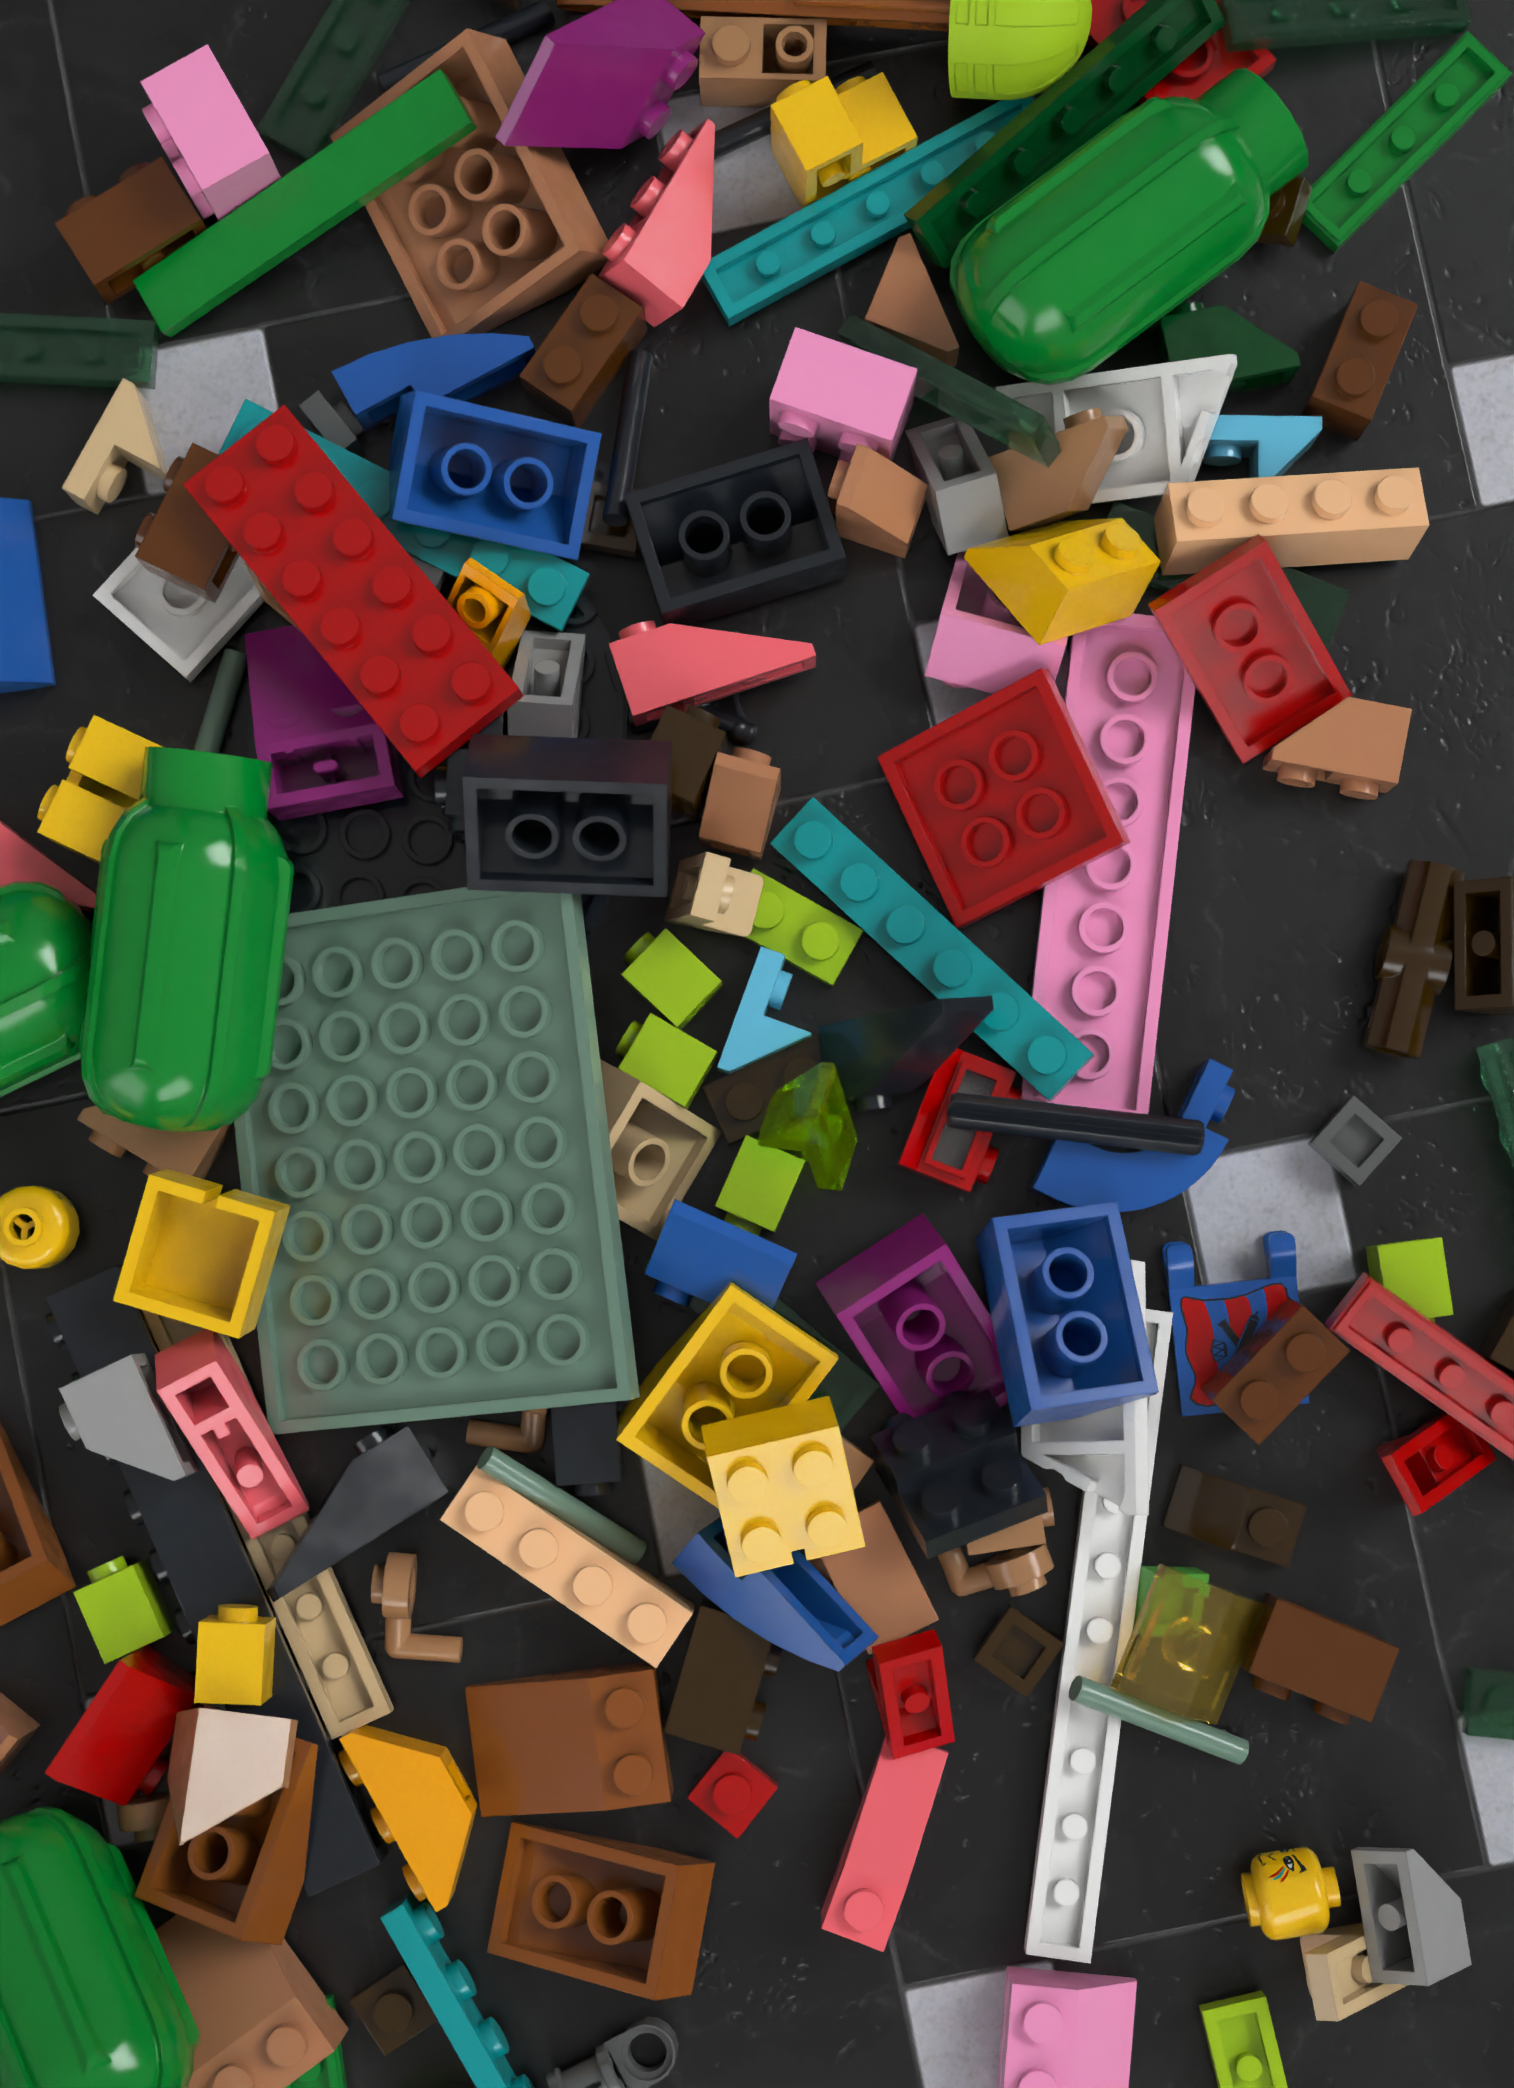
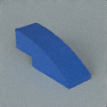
M497 333L445 335L411 341L374 352L331 372L356 419L363 427V432L397 415L400 396L414 390L471 403L519 377L536 351L529 336Z
M721 1516L697 1532L673 1560L672 1564L701 1593L733 1619L767 1641L810 1662L839 1672L879 1638L799 1550L791 1552L794 1564L735 1578Z

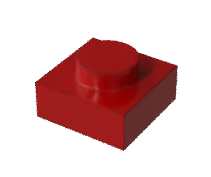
M722 1750L689 1791L687 1798L738 1839L778 1789V1783L743 1754L736 1755Z

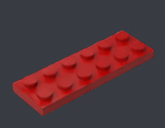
M285 405L277 409L182 484L420 778L470 740L471 734L480 732L524 697L515 682Z

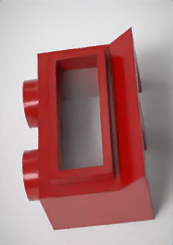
M957 1048L933 1073L903 1152L900 1154L897 1166L966 1193L971 1191L974 1181L986 1185L1000 1150L989 1145L993 1133L949 1127L946 1122L948 1099L951 1094L958 1092L1020 1100L1023 1090L1012 1086L1017 1072Z

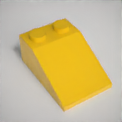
M730 1281L655 1365L639 1387L640 1397L629 1400L621 1411L616 1440L719 1509L701 1426L807 1401L839 1359L838 1354Z

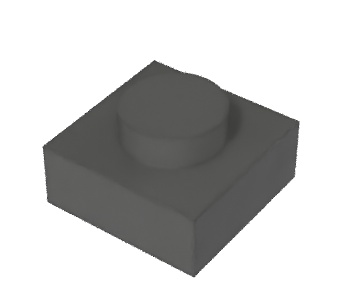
M318 390L299 405L305 418L319 436L362 458L366 455L356 438L364 429L341 400L331 407Z
M1353 1095L1342 1104L1309 1141L1308 1145L1356 1187L1360 1186L1400 1142L1402 1137Z

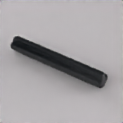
M958 1092L950 1095L946 1113V1122L951 1128L1192 1156L1201 1153L1205 1138L1204 1123L1200 1120Z

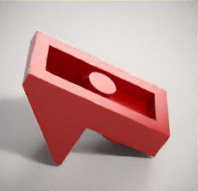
M1445 1411L1435 1416L1413 1433L1381 1444L1375 1448L1412 1516L1424 1513L1497 1459L1486 1440Z
M928 1630L872 1646L873 1658L866 1662V1668L893 1759L955 1742L943 1649L935 1630Z

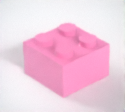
M208 44L140 81L152 102L141 110L203 220L215 214L218 221H220L281 179L268 149Z
M795 327L769 398L770 434L779 437L778 443L781 446L808 438L812 453H814V450H818L838 457L837 463L839 459L851 462L857 444L869 447L888 460L893 461L913 405L917 368Z

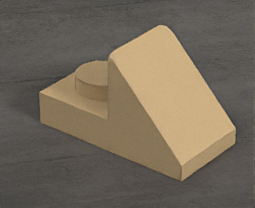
M124 378L62 486V489L76 504L97 515L105 502H113L120 494L127 477V470L124 468L128 461L165 480L168 472L148 402L135 384Z
M710 852L679 860L664 921L739 937L749 936L764 883L763 878L754 873L729 867L731 858Z
M1363 1923L1328 1928L1320 1934L1300 1937L1309 1993L1313 1999L1316 2020L1339 2022L1407 1986L1372 1982Z

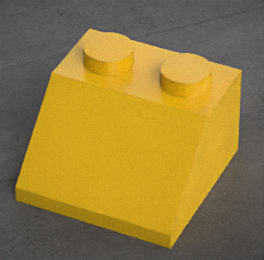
M1123 518L1059 521L968 548L964 555V559L1039 646L1132 616L1161 562L1142 541L1139 534Z

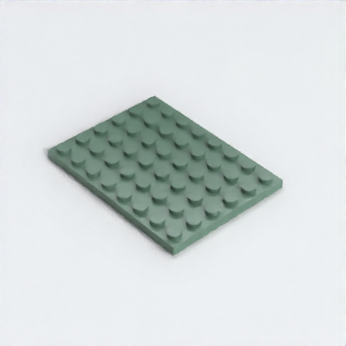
M467 887L290 913L271 1071L264 1078L258 1098L252 1103L246 1113L234 1121L241 1191L291 1205L257 1320L267 1421L273 1434L627 1401L639 1398L581 894L468 890Z

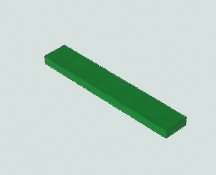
M439 69L132 281L161 332L172 337L477 129V126L448 76Z

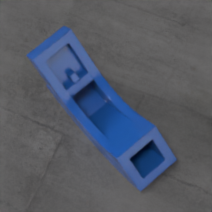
M1212 1059L1202 1062L1176 1115V1118L1200 1120L1204 1123V1146L1200 1154L1192 1156L1148 1150L1133 1153H1116L1087 1143L1052 1140L1028 1190L1068 1208L1118 1201L1120 1213L1155 1206L1177 1196L1197 1182L1212 1167L1229 1141L1228 1138L1206 1127L1209 1120L1220 1123L1233 1099L1235 1089L1226 1085L1233 1069Z

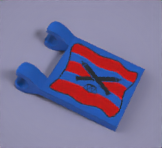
M1278 1230L1269 1231L1264 1234L1263 1247L1268 1278L1194 1285V1260L1190 1245L1182 1241L1163 1244L1162 1260L1168 1291L1169 1311L1173 1313L1171 1330L1180 1415L1182 1417L1222 1413L1223 1411L1200 1389L1289 1297L1299 1303L1296 1276V1243L1291 1233ZM1309 1394L1300 1402V1404L1310 1403Z

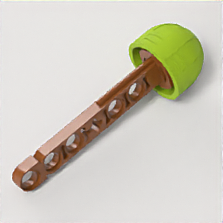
M556 0V7L568 11L591 13L615 0ZM668 0L685 16L701 19V16L827 19V25L949 32L948 76L951 96L953 98L988 100L1025 99L1046 91L1078 61L1088 40L1092 19L1091 0Z

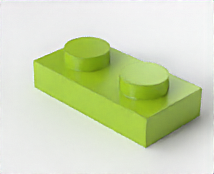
M753 868L751 873L760 875L764 883L751 933L743 938L759 947L762 946L784 954L786 962L833 987L864 930Z
M1262 1990L1199 2005L1218 2088H1288L1267 1999Z

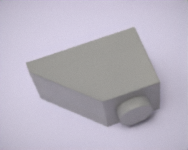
M962 413L905 430L918 478L928 484L925 500L932 523L948 556L959 552H966L968 548L1008 537L997 473L966 414Z
M523 631L512 680L519 687L524 697L507 709L508 735L578 738L585 634Z
M145 1353L129 1355L59 1388L65 1403L59 1405L63 1424L73 1440L82 1439L87 1450L172 1481L198 1472V1468L177 1422L156 1391V1376Z
M1357 1847L1351 1850L1373 1983L1430 1986L1472 1965L1461 1898L1414 1849Z

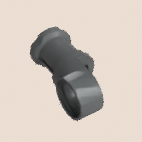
M646 2016L636 2019L626 2028L625 2032L597 2046L596 2055L565 2071L557 2067L547 2072L546 2079L549 2088H648L665 2078L673 2068L679 2045L676 2033L667 2022L660 2018ZM653 2033L660 2037L665 2043L667 2050L665 2060L654 2067H644L638 2064L633 2059L630 2051V2043L637 2035Z

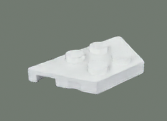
M1225 354L1084 374L1073 381L1053 385L1027 382L995 387L996 397L1003 407L1009 408L1023 433L1042 429L1044 437L1065 430L1064 418L1088 409L1100 408L1102 416H1124L1128 427L1127 432L1091 504L1160 496L1164 494L1168 483L1195 481L1236 370L1237 355Z
M1130 1260L1146 1330L1145 1262ZM1147 1397L1074 1419L1021 1426V1455L1044 1469L1055 1470L1061 1473L1067 1482L1083 1491L1094 1492L1118 1505V1510L1126 1515L1149 1516Z

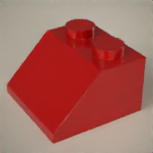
M145 1645L122 1658L45 1771V1774L55 1781L122 1806L129 1804L141 1792L151 1797L169 1771L170 1762L164 1759L173 1743L177 1712L204 1707L200 1703H194L196 1677L149 1645Z

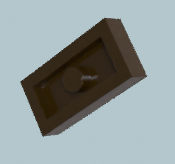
M819 1034L702 1086L728 1145L744 1139L746 1135L756 1134L827 1102Z

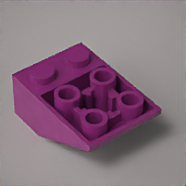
M293 625L245 634L257 759L273 763L268 811L279 821L403 798L404 792L395 746L305 635Z

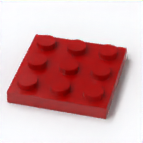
M1040 668L877 757L956 928H964L1131 843L1048 669Z

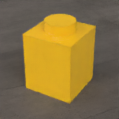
M222 1604L218 1605V1615L211 1614L198 1622L194 1703L261 1706L272 1697L276 1617L258 1616V1606Z

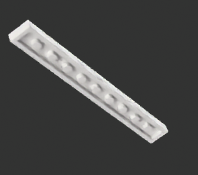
M1146 1309V1335L1159 1390L1156 1395L1147 1397L1150 1499L1173 1313ZM1082 1491L1024 1951L1027 1955L1091 1964L1121 1719L1071 1701L1069 1699V1689L1074 1678L1080 1675L1125 1693L1147 1516L1126 1515L1118 1510V1505L1094 1492Z

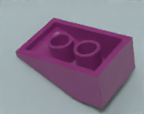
M615 0L545 35L495 138L505 146L621 149L643 136L651 139L663 128L671 115L672 110L667 104L673 92L682 87L695 71L698 59L693 55L705 32L668 0Z
M923 1213L815 1282L817 1288L899 1414L906 1413L916 1418L938 1409L941 1401L946 1396L956 1391H967L973 1396L989 1389L1000 1408L1008 1403L991 1316L947 1244Z

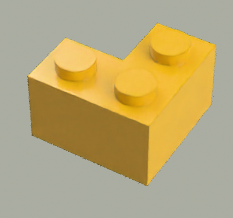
M883 72L867 80L864 76L854 77L834 89L828 76L812 84L809 80H802L784 89L777 96V102L770 105L771 152L801 209L917 146L918 137Z

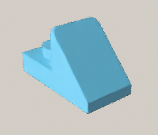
M1219 415L1205 451L1203 463L1212 466H1230L1240 463L1241 458H1249V478L1282 476L1313 445L1322 430V416Z
M762 946L760 947L717 1066L719 1072L729 1075L812 1037L811 1032L766 1016L769 1007L781 1009L793 976L791 973L782 971L785 964L784 954Z

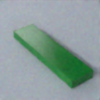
M1467 31L1311 186L1312 191L1302 223L1335 254L1508 82L1512 72Z

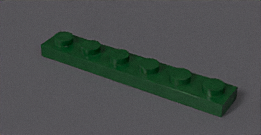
M1149 0L908 210L904 216L931 262L946 269L951 264V259L959 242L976 224L1112 124L1223 27L1226 22L1216 1Z

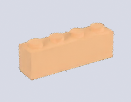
M1419 467L1168 483L1153 518L1162 576L1198 573L1257 534L1267 541L1281 568L1408 560L1429 527Z
M477 1465L440 1519L655 1668L662 1661L694 1612V1603L640 1566L630 1563L510 1487L478 1469Z

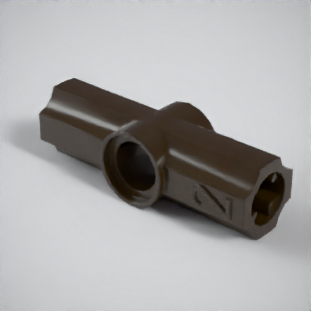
M1411 860L1407 863L1393 924H1389L1386 928L1376 958L1374 978L1379 980L1364 1035V1047L1395 1057L1415 1060L1420 1058L1435 995L1441 993L1451 967L1454 941L1450 940L1449 937L1454 920V882L1463 881L1464 872L1458 871L1452 866L1433 861Z

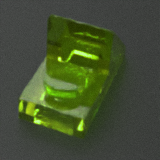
M819 1063L773 1094L758 1137V1145L801 1151L803 1160L810 1164L817 1188L842 1191L858 1137L834 1063Z

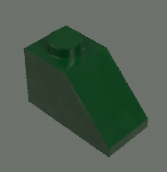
M1202 302L1180 304L1167 313L1166 316L1159 319L1153 334L1159 364L1225 354L1237 355V367L1226 396L1290 384L1301 365L1296 351L1224 305L1204 308Z

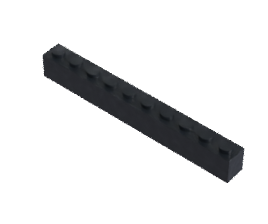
M116 1265L46 1297L52 1311L46 1315V1322L51 1336L60 1349L63 1350L68 1347L78 1370L72 1373V1382L129 1355L140 1353L146 1354L156 1376L154 1355L159 1353L160 1350L142 1310L113 1301L123 1265ZM180 1429L198 1468V1472L176 1481L105 1456L112 1467L120 1466L129 1487V1489L123 1491L126 1507L137 1526L146 1525L155 1548L149 1550L151 1564L160 1582L163 1585L171 1583L181 1605L180 1608L175 1610L176 1620L188 1644L197 1643L198 1622L211 1614L218 1615V1605L258 1606V1616L276 1617L272 1697L261 1706L224 1704L227 1711L297 1720L296 1737L318 1745L303 1883L308 1897L380 1865L389 1851L373 1822L370 1808L361 1787H356L351 1782L342 1767L338 1753L344 1749L339 1737L331 1739L226 1499L182 1430Z

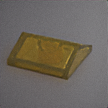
M1159 1564L1111 1686L1185 1718L1217 1725L1265 1604Z

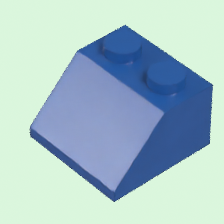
M675 1199L645 1274L657 1279L652 1292L685 1307L689 1306L693 1296L712 1303L731 1281L773 1310L797 1253Z

